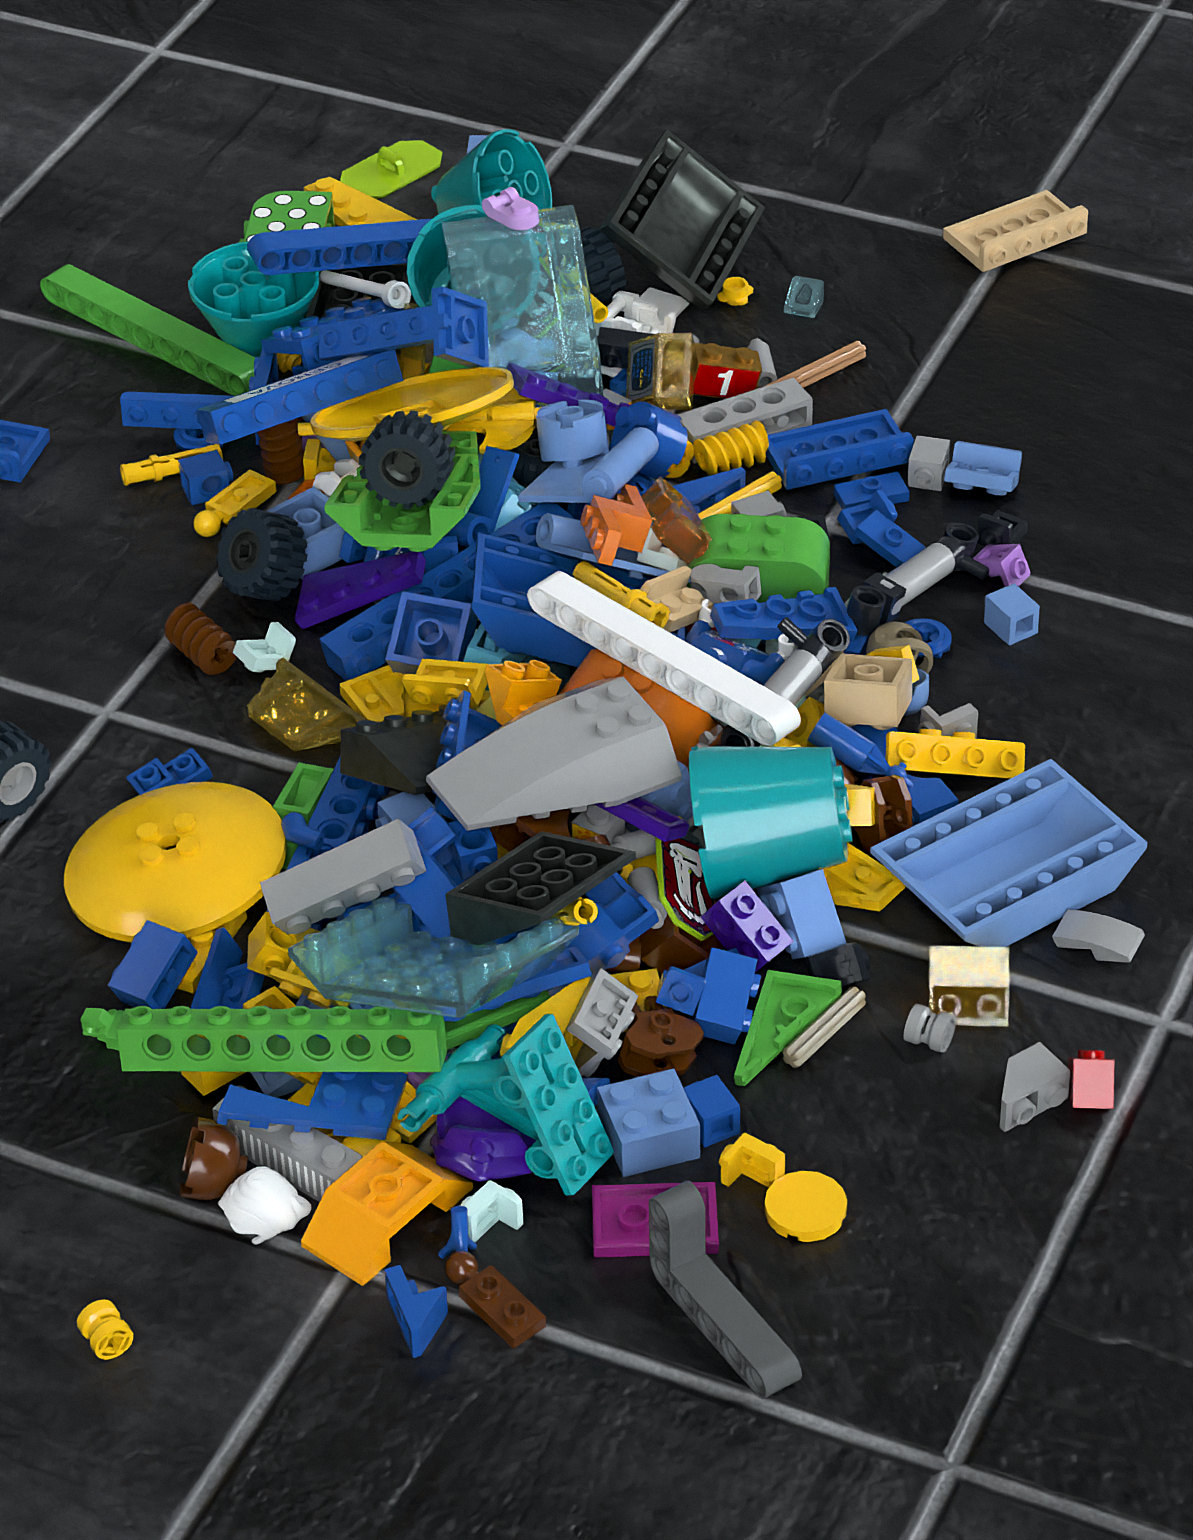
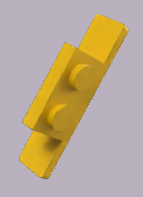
M920 729L919 734L894 731L886 734V761L889 766L899 765L900 762H903L907 765L905 771L1011 779L1024 772L1025 744L1021 742L975 739V733L954 732L953 737L941 736L942 731L936 729Z

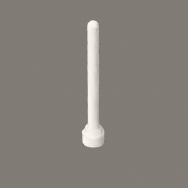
M327 270L322 271L319 275V279L323 283L381 297L387 306L393 308H403L411 299V290L404 282L392 280L384 285Z

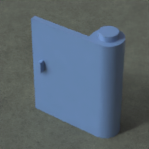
M634 428L604 457L583 459L581 466L573 468L563 467L562 461H555L518 495L519 502L591 503L593 495L611 499L656 455L659 448L658 439L647 428Z
M550 513L544 514L541 517L536 529V542L540 548L597 562L594 552L590 548L588 538L585 536L583 526L580 524V520ZM620 547L617 549L612 564L615 567L628 569V577L641 580L643 573L661 576L670 572L636 561L638 557L636 551Z

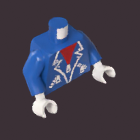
M708 599L702 602L698 620L695 621L685 639V642L762 686L797 648L794 643H788L789 638L784 634L778 637L777 653L772 652L771 654L736 639L720 638L717 631L711 630L715 626L710 617L711 609L707 608Z

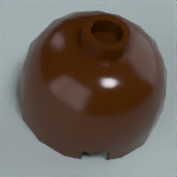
M196 1116L195 1122L197 1127H192L182 1167V1171L188 1173L186 1184L180 1182L179 1196L197 1200H212L222 1197L227 1188L235 1181V1178L237 1179L245 1173L248 1156L241 1154L240 1140L235 1131L230 1127L218 1124L215 1120Z

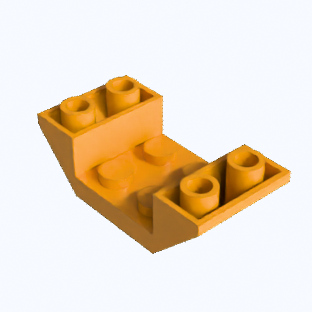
M530 660L529 663L504 661V664H487L485 669L496 720L501 725H504L535 703L556 696L562 679L550 672V667L547 664L538 660Z
M381 1141L325 1190L303 1235L301 1247L364 1286L391 1262L389 1239L430 1203L447 1212L473 1189V1183L460 1174L437 1165L434 1158L413 1145Z

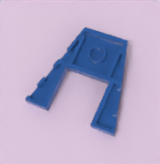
M277 1035L279 1038L287 1039L282 1035ZM316 1035L317 1037H319V1038H321V1039H327L326 1037H324V1036H322V1035ZM322 1072L309 1106L230 1085L218 1111L217 1123L227 1125L228 1119L250 1121L249 1127L268 1129L269 1123L294 1125L295 1132L306 1133L310 1132L312 1127L334 1129L333 1135L385 1140L406 1087L408 1075L403 1072Z

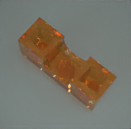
M660 476L641 496L653 520L652 522H654L651 528L660 542L686 564H689L694 558H699L706 552L712 537L691 502Z

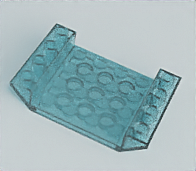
M382 897L372 900V904L364 909L351 911L349 916L341 921L328 923L327 928L318 933L305 935L303 937L304 940L289 947L288 952L289 957L325 999L462 1018L548 968L579 935V926L565 925L560 919H547L529 931L518 933L517 938L508 943L497 945V942L490 941L482 945H472L462 939L451 936L435 938L430 937L428 932H413L411 905L395 903L394 898Z

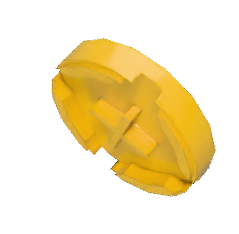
M798 1171L788 1173L775 1180L766 1192L764 1213L768 1224L779 1235L786 1238L789 1234L798 1237V1241L802 1242L823 1240L836 1233L846 1217L847 1198L843 1188L833 1178L820 1172Z

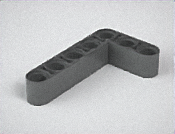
M687 1180L649 1199L650 1265L660 1285L759 1398L764 1399L800 1380L802 1377L801 1367L794 1353L706 1255L705 1205L696 1186Z

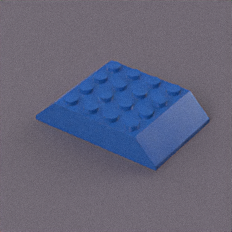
M478 532L471 608L497 647L503 648L512 654H527L539 657L548 663L559 662L578 668L589 651L597 648L538 615L528 602V590L557 571L574 577L573 571L582 561L589 562L595 568L631 590L640 589L647 580L656 577L643 574L642 580L628 577L629 570L583 560ZM685 627L671 632V634L685 641Z

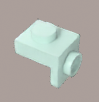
M271 622L265 639L237 640L233 653L244 662V666L253 672L262 673L265 670H286L296 638L279 622Z
M491 1180L473 1196L467 1197L460 1205L468 1210V1235L473 1242H476L498 1220L516 1230L523 1225L522 1199L513 1190L503 1188Z

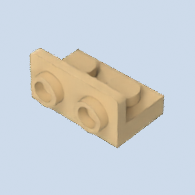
M687 566L647 580L640 588V590L647 594L648 599L656 604L663 603L669 608V618L663 628L669 633L697 621L702 602L706 600L701 592L687 587L692 569ZM709 601L707 608L712 610L714 603Z

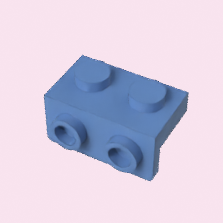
M957 441L954 444L952 462L946 467L944 481L952 482L953 487L958 489L971 490L973 486L987 488L986 492L990 494L1006 495L1007 492H1012L1018 485L1022 452Z

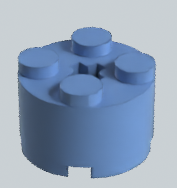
M583 399L578 400L579 406L568 407L567 401H561L540 408L536 415V426L541 460L544 462L562 461L563 467L573 468L581 466L583 459L604 457L609 452L602 403Z

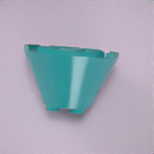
M511 129L492 132L446 172L439 180L438 185L432 187L431 195L437 205L438 214L459 206H482L483 199L492 195L500 196L502 190L513 187L520 197L529 200L538 207L539 223L526 231L534 244L539 248L545 241L549 231L548 227L545 228L547 213L552 212V192L544 162L535 146L531 142L523 141L519 137V132Z
M240 242L219 248L200 259L192 268V276L188 280V290L192 301L222 341L253 357H260L263 347L261 340L273 336L272 331L274 329L291 326L292 328L300 326L299 321L304 319L317 292L319 271L264 275L259 271L247 252L248 242Z

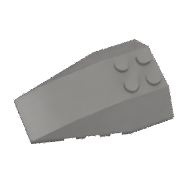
M622 676L597 680L535 703L428 774L426 782L468 831L516 823L517 817L532 815L535 819L550 817V811L569 808L571 813L587 811L588 805L603 803L604 807L617 806L681 781L682 774L666 724Z

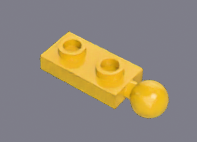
M249 469L205 503L206 510L200 511L194 518L193 525L195 531L203 537L214 536L221 527V521L228 524V521L233 516L237 517L238 512L242 510L248 511V508H257L277 492L276 481Z

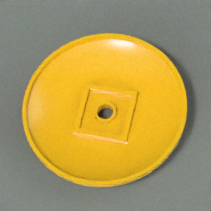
M469 367L404 378V381L321 409L312 416L310 423L313 433L321 437L343 441H366L378 423L380 424L384 417L388 415L393 417L397 411H404L405 416H407L410 410L418 411V417L423 418L425 414L431 416L430 422L434 425L440 422L444 426L443 430L450 427V424L474 415L495 403L513 388L514 380L509 370L498 367Z
M190 782L146 792L107 812L80 837L73 847L65 866L64 889L72 911L82 923L93 931L112 939L132 942L134 936L141 931L147 920L182 933L187 938L205 933L233 920L248 910L264 896L260 882L280 874L287 852V840L281 826L282 820L277 811L273 809V806L263 797L250 790L231 784ZM170 846H176L173 849L165 850Z

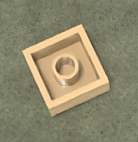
M840 654L824 680V713L826 712L848 727L857 724L872 725L873 728L878 730L898 727L912 701V659Z

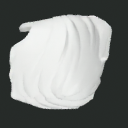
M266 1166L253 1168L238 1177L227 1188L218 1202L235 1232L258 1235L252 1239V1243L255 1245L283 1231L293 1229L298 1221L307 1216L311 1211V1204L305 1198L298 1195L296 1188L285 1177L281 1176L280 1173Z

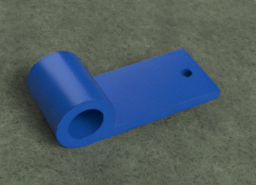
M486 446L479 467L481 490L466 515L444 537L457 536L458 545L468 548L476 543L478 532L487 535L494 532L519 454Z

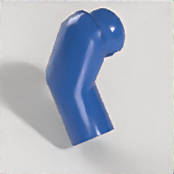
M292 812L283 818L281 826L287 841L317 851L321 849L325 839L324 833L308 828L303 815Z

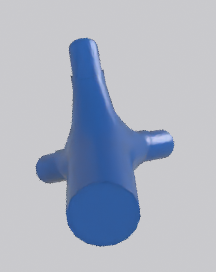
M464 1206L451 1208V1235L446 1246L438 1252L441 1258L446 1257L452 1251L468 1252V1248L470 1250L477 1248V1244L468 1235V1210Z

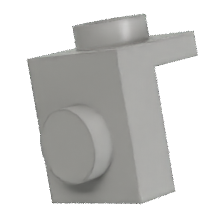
M970 703L941 716L928 705L921 708L919 730H941V736L953 737L954 732L975 733V739H977L978 710Z

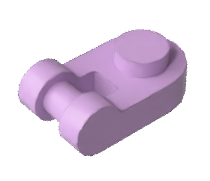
M513 187L502 190L500 196L492 195L482 201V208L488 217L511 229L527 230L539 223L538 207L529 200L520 197Z

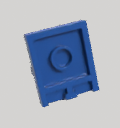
M446 287L432 288L431 306L318 326L319 359L337 360L433 343L434 356L470 368L489 367L487 302Z
M262 347L260 357H255L254 376L250 377L249 391L279 381L277 353H264ZM124 392L120 397L123 426L202 429L197 409L234 396ZM256 432V445H259L260 437Z

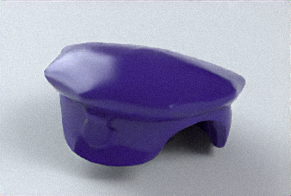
M460 1096L444 1113L437 1115V1130L430 1139V1146L434 1151L437 1165L480 1182L532 1173L526 1164L525 1153L536 1140Z

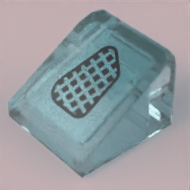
M794 276L789 288L784 312L815 318L824 301V282L818 279Z

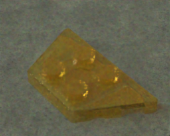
M284 658L278 660L276 663L277 671L273 677L265 679L261 685V691L248 704L249 717L293 751L341 742V729L356 727V722L366 720Z

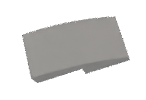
M1067 909L1052 937L1059 948L1091 949L1097 961L1130 963L1145 934L1142 929L1109 916Z

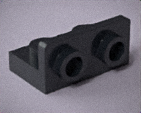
M600 327L596 342L594 365L630 369L631 346L655 338L653 373H660L665 335Z

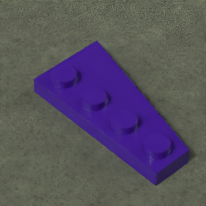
M510 362L506 368L512 373L513 387L519 395L548 405L567 401L568 407L579 406L578 400L598 401L603 405L606 424L612 426L616 425L615 417L618 410L623 406H631L623 402L617 405L609 402L606 397L593 392L589 394L570 384L556 381Z
M408 552L304 575L295 621L301 629H305L420 584L423 581L426 559L421 552Z

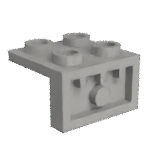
M602 968L592 975L566 1030L584 1042L574 1062L581 1077L584 1075L587 1078L595 1072L604 1057L610 1060L620 1048L622 1040L619 1039V1036L633 1021L635 1013L631 1010L638 998L637 994Z

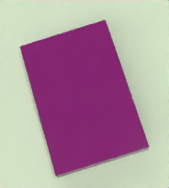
M692 1182L699 1190L705 1205V1253L719 1254L715 1182ZM681 1183L592 1185L594 1257L650 1256L649 1199Z

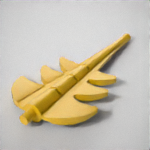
M513 387L486 409L450 424L449 428L442 431H476L477 433H483L485 439L479 446L480 454H484L486 446L507 451L520 446L529 439L533 429L536 428L537 411L542 407L536 408L535 400L519 395ZM310 422L298 423L299 436L316 435L312 431Z

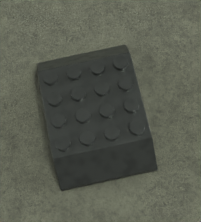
M666 129L636 168L599 230L611 242L628 252L636 262L643 264L652 271L660 281L671 286L687 302L694 304L701 310L713 303L765 207Z

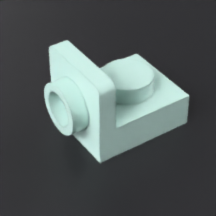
M653 528L649 529L642 553L637 552L638 557L636 561L668 571H673L687 565V562L679 559L680 552L661 546L665 535L663 532Z

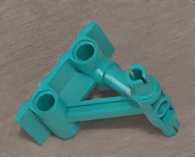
M546 1014L537 1021L501 1059L491 1060V1057L501 1049L503 1038L499 1041L497 1040L506 1032L497 1024L487 1026L485 1031L475 1040L466 1041L461 1044L444 1061L441 1072H432L417 1087L416 1097L398 1113V1120L403 1119L409 1114L400 1124L406 1130L416 1132L432 1115L444 1113L461 1096L536 1140L525 1153L527 1166L535 1175L541 1178H557L566 1196L574 1195L614 1153L610 1140L553 1014Z

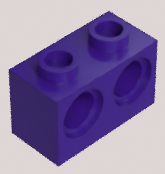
M746 881L725 895L701 916V919L727 951L736 948L740 955L758 959L755 972L794 942Z

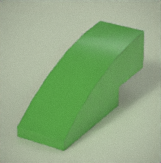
M299 762L273 806L281 820L287 814L296 812L303 815L308 825L334 769ZM287 841L286 858L282 869H287L298 844Z

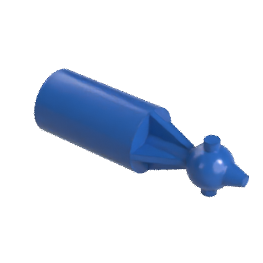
M826 712L819 719L807 740L817 747H832L834 757L856 772L884 775V777L898 775L904 778L907 788L910 789L913 785L907 777L905 771L906 764L900 762L899 765L889 766L874 742Z

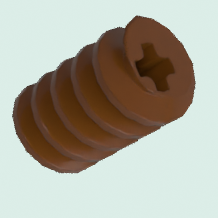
M298 418L257 432L260 437L259 445L262 449L261 456L264 460L265 477L276 481V485L292 483L304 474V451L302 449V439L298 435Z
M190 602L183 603L170 613L164 629L166 638L179 651L183 652L187 658L191 659L195 665L199 666L204 673L209 675L220 674L233 664L237 657L233 653L236 642L232 641L230 635L223 631L219 625L215 624L211 618L207 617L203 611L199 610L195 604Z

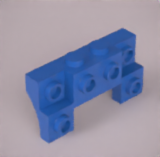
M433 807L428 808L422 815L407 825L414 831L426 872L415 876L414 881L407 885L394 886L395 890L399 893L395 900L409 915L413 912L417 914L423 922L419 928L433 944L439 941L459 966L465 967V970L483 964L499 949L504 950L526 930L512 933L482 945H472L466 940L451 937L445 894L458 886V884L436 857L453 843L458 836Z
M617 872L584 894L586 899H590L596 904L598 908L597 918L592 923L587 922V924H579L577 926L565 925L535 947L536 953L576 946L589 962L590 977L600 968L606 970L607 968H614L619 965L626 957V954L630 952L628 944L658 923L659 918L656 910L643 895L627 884ZM519 937L515 940L517 944L503 955L517 950L524 959L526 955L535 953ZM557 986L548 989L547 992L552 997L565 987Z

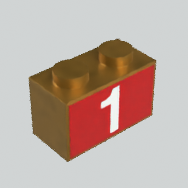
M694 343L685 372L688 393L691 395L727 399L756 390L762 373L758 351L745 347H724L714 343Z

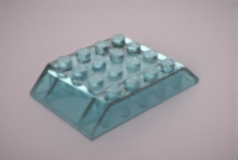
M574 205L538 209V225L527 230L511 229L490 217L442 223L452 290L487 302L489 367L506 369L510 362L556 381L570 384L589 394L593 392L604 396L600 353L580 227ZM536 401V408L548 405Z

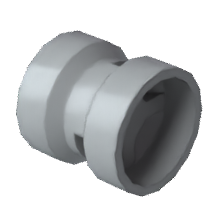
M916 1003L911 1009L905 1024L904 1040L914 1044L923 1042L928 1044L931 1050L944 1053L952 1040L956 1018L954 1015L945 1012L939 1014L932 1013L929 1007Z

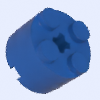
M637 402L629 407L623 406L618 410L615 417L616 425L608 449L610 451L634 428L643 427L649 429L657 437L659 448L656 455L638 473L653 479H661L670 474L667 470L673 463L678 465L686 450L688 433L686 427L681 425L680 420L682 418L679 415L647 402Z

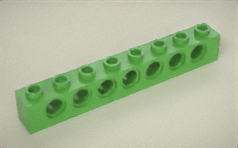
M137 1006L125 1009L116 1028L122 1071L441 1072L447 1054L443 1009H430L425 1006H417L411 1009H389L385 1006H376L370 1009H349L345 1006H336L330 1009H309L305 1006H296L290 1009H270L265 1006H256L250 1009H230L226 1006H216L211 1009H190L186 1006H176L171 1009H151L147 1006ZM158 1034L163 1035L168 1039L162 1038ZM197 1034L203 1035V1036H205L207 1039L201 1038V1037H199ZM236 1034L242 1035L247 1039L240 1038ZM277 1035H282L287 1039L279 1038ZM316 1035H322V1036L326 1037L327 1039H321V1038L317 1037ZM356 1035H362V1036L366 1037L367 1039H361V1038L357 1037ZM396 1035H402L407 1039H400Z

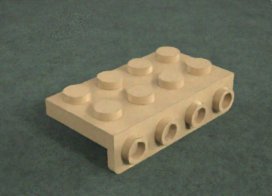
M1045 190L945 227L943 239L978 269L985 272L1086 234L1088 209L1082 205L1070 209L1052 193Z

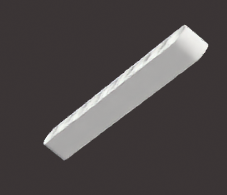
M557 571L528 590V602L538 615L760 744L772 746L800 726V714L789 700L568 574Z

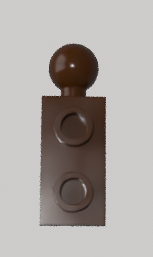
M457 1251L448 1257L445 1263V1273L452 1282L460 1284L459 1297L513 1349L546 1327V1316L492 1265L478 1272V1262L471 1253Z

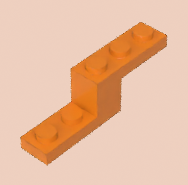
M625 484L620 494L616 493L612 500L593 495L591 504L585 505L580 524L583 526L585 536L588 538L590 548L593 550L597 562L612 566L618 547L642 553L653 520L637 487Z

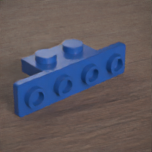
M224 927L216 929L190 1009H211L216 1006L243 1009V1003L260 994L265 975L247 969V963L239 965L243 954L242 950Z

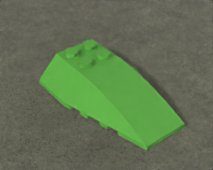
M442 431L443 435L449 434L452 439L448 447L455 448V456L452 459L455 463L442 489L432 501L428 499L425 505L417 507L414 503L411 509H403L401 503H398L395 508L389 506V500L385 498L382 502L375 498L378 493L375 490L369 491L365 485L368 479H361L360 470L363 466H359L356 469L357 476L347 475L341 480L324 505L325 513L361 546L374 547V549L379 551L401 547L408 548L413 552H422L433 548L466 515L481 490L477 432Z

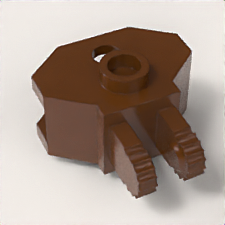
M898 775L863 780L861 786L874 787L875 824L872 826H853V830L858 833L865 854L872 857L873 855L870 853L872 846L912 827V799L904 778Z
M656 995L647 996L644 999L645 1012H642L637 1002H635L631 1010L635 1013V1017L628 1026L629 1030L625 1035L618 1057V1062L623 1072L641 1077L674 1068L677 1076L684 1075L696 1060L697 1054L694 1049L704 1036L699 1023L675 1014L672 1008L664 1009L663 1005L656 1003ZM662 1061L666 1064V1067L660 1068L656 1065Z

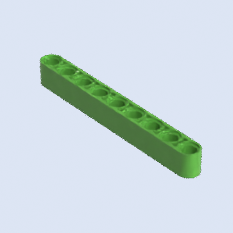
M66 264L41 280L40 287L43 295L48 301L233 396L249 391V380L251 376H254L255 357L73 265Z

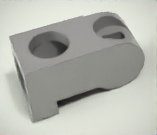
M701 564L694 567L690 575L691 588L701 592L704 598L714 604L751 598L757 601L762 595L759 567L745 566L741 571L720 568L715 564Z

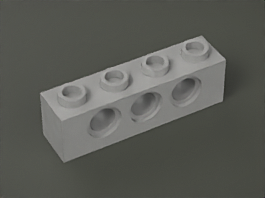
M793 377L677 415L682 418L680 420L681 425L686 427L688 440L693 445L696 439L703 440L704 437L709 435L715 436L716 433L721 431L727 433L731 428L739 429L741 425H751L756 420L764 425L767 435L812 425L813 398ZM693 455L691 461L693 463H697L695 456Z

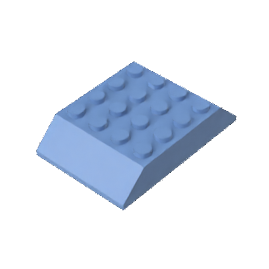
M1049 759L872 846L870 853L964 941L994 953L1063 918L1067 909L1078 910L1115 891L1146 850L1147 841L1056 762Z

